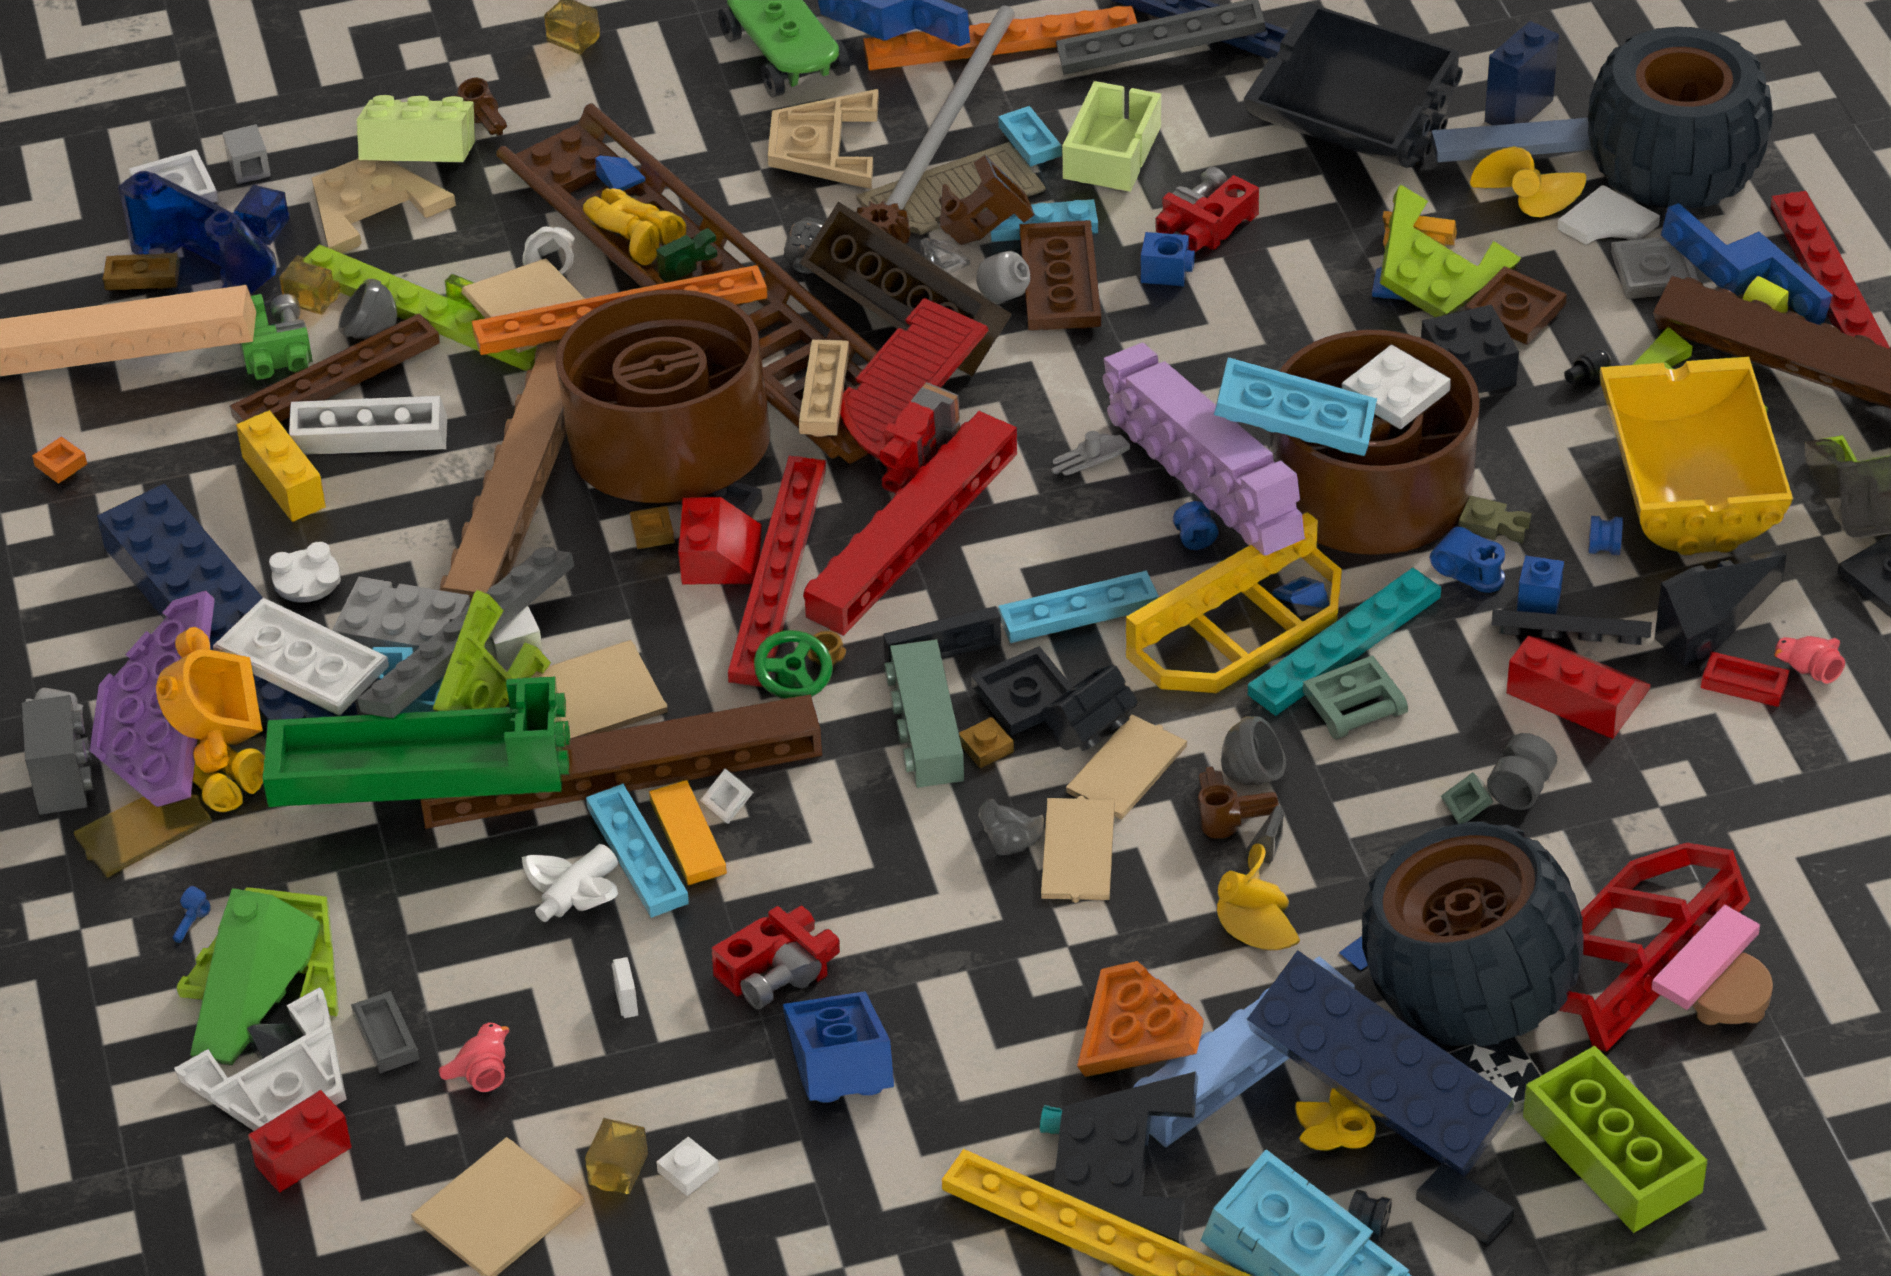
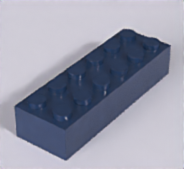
M1299 950L1296 951L1247 1018L1251 1032L1353 1103L1366 1110L1441 1164L1447 1165L1464 1177L1470 1172L1514 1110L1513 1097Z

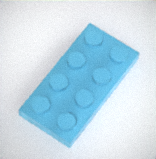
M1228 357L1214 415L1224 417L1229 421L1260 427L1269 432H1278L1300 438L1305 442L1336 448L1345 453L1365 456L1377 398Z

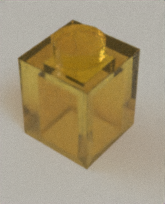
M560 0L544 14L547 42L580 55L600 37L598 12L595 8L574 0Z
M603 1118L585 1157L590 1185L597 1186L605 1191H618L630 1194L648 1155L645 1127Z

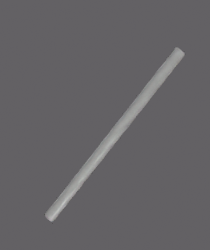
M1001 6L888 198L886 205L898 203L899 209L903 210L1015 16L1012 8L1008 6Z

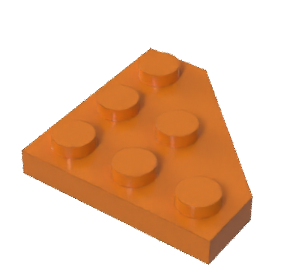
M1138 961L1103 968L1100 971L1077 1067L1085 1077L1197 1054L1204 1020L1196 1009L1182 1001L1172 989L1161 980L1153 977Z

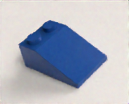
M866 991L783 1004V1012L800 1078L810 1101L832 1102L838 1100L840 1096L856 1093L867 1096L875 1095L883 1089L894 1087L890 1039Z

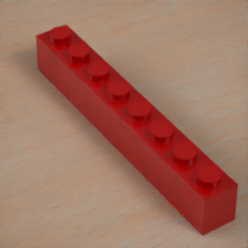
M978 411L968 422H964L959 428L958 433L947 444H943L939 448L937 454L926 466H921L918 469L915 477L904 488H900L896 492L894 498L883 510L875 513L871 522L860 533H856L852 537L849 545L838 556H834L829 561L827 567L818 577L808 582L803 592L806 618L844 636L1017 455V427L981 411Z

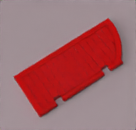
M923 298L905 319V322L911 325L907 331L898 328L855 378V381L861 384L857 390L848 387L843 393L840 414L848 432L858 445L880 460L879 451L885 445V427L889 423L896 425L898 415L926 382L940 388L944 385L989 331L986 325Z

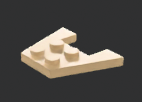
M878 89L772 110L768 166L872 189L873 157H839L842 122H877Z
M358 158L312 177L313 189L327 247L340 253L350 251L362 244L361 236L352 223L397 204L410 200L426 218L456 206L454 194L392 161L359 160Z

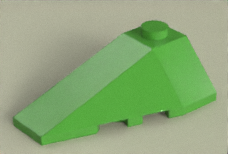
M232 888L219 925L190 1053L191 1058L209 1050L217 1063L234 1064L250 1042L247 1027L261 1024L260 1021L274 1002L279 1003L286 994L285 988L297 972L301 973L309 963L321 927L319 921L273 895Z

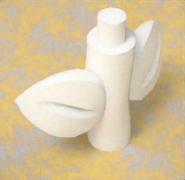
M597 845L573 865L569 861L555 856L527 855L522 857L523 868L529 881L535 888L544 893L542 895L543 903L535 910L536 915L543 922H547L554 915L562 917L573 905L578 911H584L606 903L618 895L616 885L603 878L618 866L615 854L605 845Z

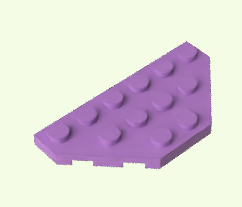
M207 591L173 600L162 612L166 616L163 622L152 634L146 631L126 653V656L129 658L127 663L115 676L109 673L98 687L90 752L156 807L191 798L195 765L193 751L197 746L198 739L181 734L167 721L158 703L156 684L161 671L182 658L175 646L176 637L180 633L191 627H197L208 636L210 641L215 599Z

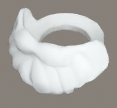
M547 226L540 228L531 234L525 242L523 265L542 260L541 256L553 253L562 247L566 253V262L559 272L565 276L573 265L574 254L572 245L575 239L574 236L565 228Z

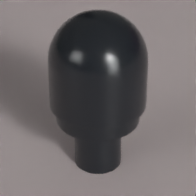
M1591 349L1574 360L1573 367L1564 372V377L1570 384L1579 380L1583 383H1591L1600 378V367L1612 365L1611 358L1602 349Z

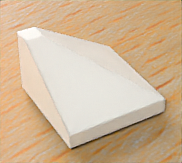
M724 769L700 801L729 824L754 792L739 778Z

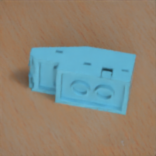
M1267 1149L1213 1208L1200 1240L1233 1267L1252 1276H1411L1408 1273L1409 1269L1370 1240L1373 1233L1370 1228L1314 1185L1308 1184L1306 1179Z

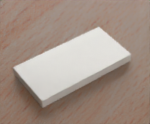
M262 598L213 645L214 651L250 657L254 675L339 716L389 667L387 656L265 598Z

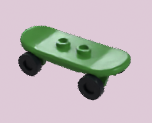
M727 0L728 7L718 11L721 30L729 42L741 39L742 26L761 52L771 61L761 66V76L766 91L772 98L784 95L785 79H789V84L793 87L798 85L799 78L819 72V70L822 76L829 75L830 66L837 76L849 73L850 60L843 43L840 40L833 39L805 4L804 0Z

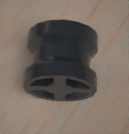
M1357 1189L1351 1199L1348 1212L1373 1231L1370 1237L1372 1240L1380 1242L1389 1222L1392 1199L1384 1196L1379 1199L1371 1198L1366 1191Z

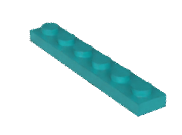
M1412 567L1250 682L1247 695L1275 716L1304 696L1303 681L1348 665L1440 599L1441 586Z

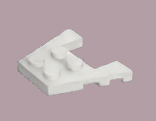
M319 987L287 1005L290 1016L304 1034L303 1037L229 1078L225 1075L210 1051L206 1050L174 1068L181 1083L253 1131L319 1090H322L335 1105L347 1100L327 1001L323 990Z

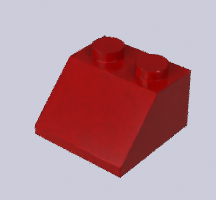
M721 497L683 498L678 551L682 585L753 584L761 555L762 524Z

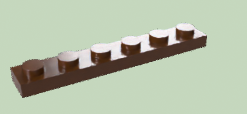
M419 313L230 405L231 415L238 423H241L270 410L276 419L281 422L290 417L291 402L324 401L440 344L439 332Z

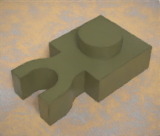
M1470 495L1459 519V527L1466 528L1483 538L1496 540L1497 535L1501 534L1511 541L1523 544L1525 530L1529 529L1531 525L1532 513L1524 511L1507 512V504Z

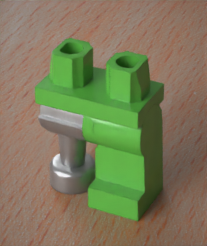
M262 294L251 296L256 309L253 342L239 344L247 373L254 374L255 378L260 380L271 378L274 374V369L288 367L290 371L296 373L308 368L309 362H313L305 322L303 319L297 320L301 314L298 299L290 294H283L274 298L270 309L274 320L279 324L269 325Z

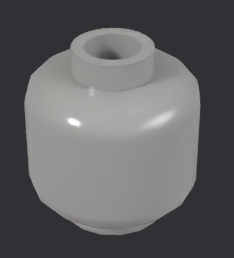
M1012 251L1001 252L986 258L980 263L977 270L976 283L980 292L991 301L996 303L1005 302L1025 293V289L1030 283V269L1018 253Z

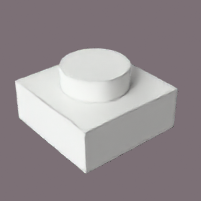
M689 1137L656 1162L658 1173L686 1196L690 1195L719 1171L718 1160Z

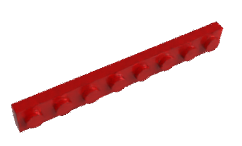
M1807 191L1772 196L1770 207L1803 270L1833 295L1827 312L1832 325L1838 328L1841 333L1853 337L1855 335H1863L1873 340L1875 344L1890 349Z
M788 456L729 665L728 683L763 687L754 670V657L758 647L767 637L783 631L825 477L826 460ZM778 645L768 653L767 658H775Z

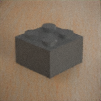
M70 695L22 702L25 762L39 815L88 807L87 791L94 790L91 768L90 766L85 767V763L91 761L88 737H80V734H85L82 711H74Z

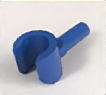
M194 886L189 887L181 897V906L187 912L172 937L177 943L182 942L197 917L203 918L211 910V905L206 899L205 892Z

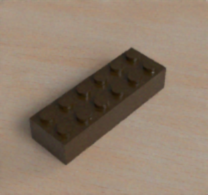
M837 202L800 261V264L897 329L901 328L907 331L911 325L907 324L905 319L923 298L986 325L989 331L958 367L959 370L972 377L1012 315L840 202Z

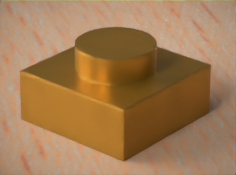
M667 506L630 512L631 526L637 549L675 543L674 531Z
M993 717L959 732L962 748L979 768L1014 752V741Z

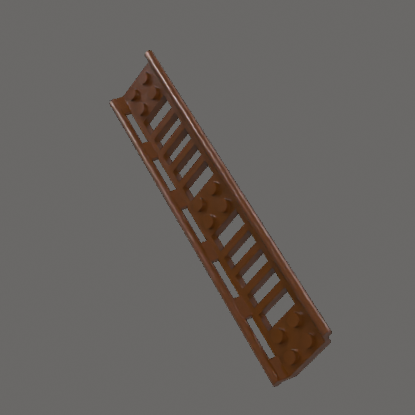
M593 103L585 106L578 124L536 143L517 154H514L506 146H501L497 150L496 156L639 286L643 288L663 284L665 282L659 277V273L653 269L658 266L657 257L648 265L637 263L629 253V239L622 235L617 237L612 231L598 226L584 214L583 204L593 196L602 199V191L607 188L610 189L608 186L578 201L569 194L599 179L596 176V157L600 155L619 157L602 142L605 134H607L642 165L639 172L645 177V181L624 190L627 195L630 196L636 193L639 196L636 200L645 204H652L659 211L672 212L681 217L686 224V235L691 239L707 228L716 235V241L710 244L717 250L718 256L711 260L696 262L697 270L675 281L744 268L745 266L724 249L727 240L766 273L763 279L767 286V298L757 300L764 307L748 316L752 319L758 332L778 321H781L785 326L759 339L761 360L799 340L807 344L763 367L766 398L773 407L799 429L801 401L803 399L806 376L786 387L779 381L808 366L812 340L849 341V356L845 379L854 386L853 389L855 390L861 385L855 381V378L862 369L852 361V358L856 352L869 363L877 354V351ZM666 186L703 218L700 226L694 223L662 194ZM790 295L830 329L826 338L787 304ZM841 414L837 435L817 437L811 434H804L830 458H836L839 455L848 464L869 454L852 438Z

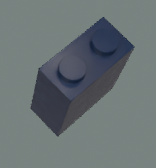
M1529 21L1489 55L1484 122L1490 125L1528 123L1553 101L1559 41L1558 33Z

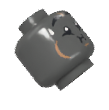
M806 217L795 222L789 228L784 247V257L800 273H812L811 270L800 264V261L825 222L822 220Z

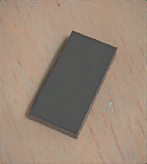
M391 991L351 1004L352 1014L379 1074L420 1060L418 1049Z

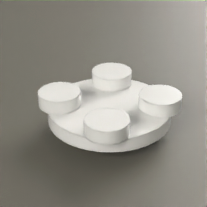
M324 542L312 543L307 549L290 554L278 552L272 555L269 560L274 589L281 597L289 601L311 602L319 600L330 594L341 581L338 563L331 556L329 545Z

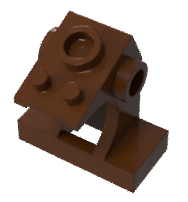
M986 155L974 162L981 183L972 194L959 199L946 183L942 185V197L939 198L941 205L940 227L960 245L981 240L1013 214L1023 223L1035 215L1026 193ZM986 207L988 208V209L985 210L984 212L979 213V212H981L983 209H985Z

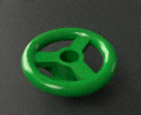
M786 630L772 634L760 644L754 657V670L759 682L767 691L779 698L787 699L810 694L813 697L820 693L831 679L833 665L829 651L816 637L802 631ZM781 643H799L795 651L784 658H767L768 653ZM810 649L817 654L821 663L820 674L814 682L807 674L805 657ZM768 672L775 673V681L770 677Z

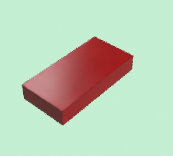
M1711 652L1702 677L1701 688L1779 707L1788 682L1790 670Z

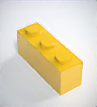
M270 410L236 424L243 459L292 522L326 508L319 472Z

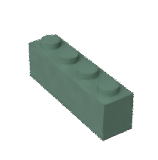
M937 639L890 646L891 662L884 663L887 686H895V691H890L893 714H901L902 718L897 720V731L900 744L907 743L908 748L903 749L906 773L913 772L917 788L964 781L963 750Z

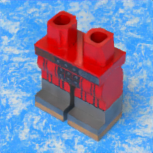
M926 382L898 415L896 425L889 423L885 427V445L879 451L880 461L884 466H887V472L882 477V487L885 490L896 494L900 488H904L915 477L918 469L921 466H926L937 454L939 448L943 444H947L958 433L960 413L959 397L957 394Z

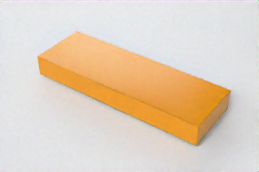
M685 780L649 791L652 807L687 885L727 874L726 863L688 781Z

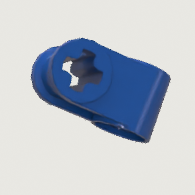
M1454 527L1430 553V562L1440 574L1465 583L1477 591L1484 593L1495 592L1502 588L1505 583V573L1501 569V564L1505 560L1503 546L1478 536L1466 528Z

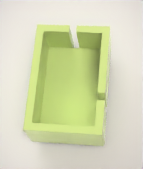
M1094 81L1062 145L1063 179L1131 192L1140 173V167L1143 166L1161 128V93L1131 88L1129 91L1128 120L1124 119V87Z
M390 95L373 97V100H369L357 118L359 160L464 162L475 143L473 101H463L462 97L457 96L445 97L442 101H429V98L426 96H412L408 98L407 102L394 100V97Z

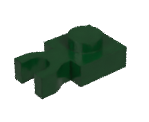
M707 228L700 231L693 239L685 235L656 249L659 277L665 283L673 282L697 270L696 262L711 260L717 257V250L710 244L716 241V235Z

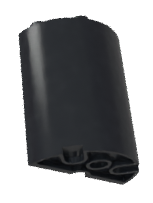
M1307 2L1280 42L1278 55L1276 58L1270 57L1245 95L1244 104L1247 112L1252 117L1404 168H1410L1421 159L1426 160L1429 157L1433 147L1431 131L1446 129L1448 124V115L1446 113L1451 102L1454 87L1458 86L1462 78L1463 68L1458 66L1459 51Z

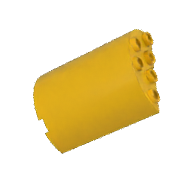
M1749 357L1686 361L1682 367L1677 369H1667L1664 363L1600 367L1602 390L1643 532L1652 542L1685 556L1714 551L1727 553L1736 549L1738 545L1761 535L1773 525L1783 520L1784 514L1792 503L1793 496Z

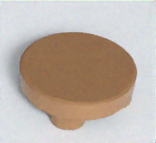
M1742 952L1692 1005L1697 1011V1018L1707 1025H1714L1719 1022L1725 1024L1758 1023L1764 1018L1765 1010L1771 1001L1773 989L1771 975L1758 959Z

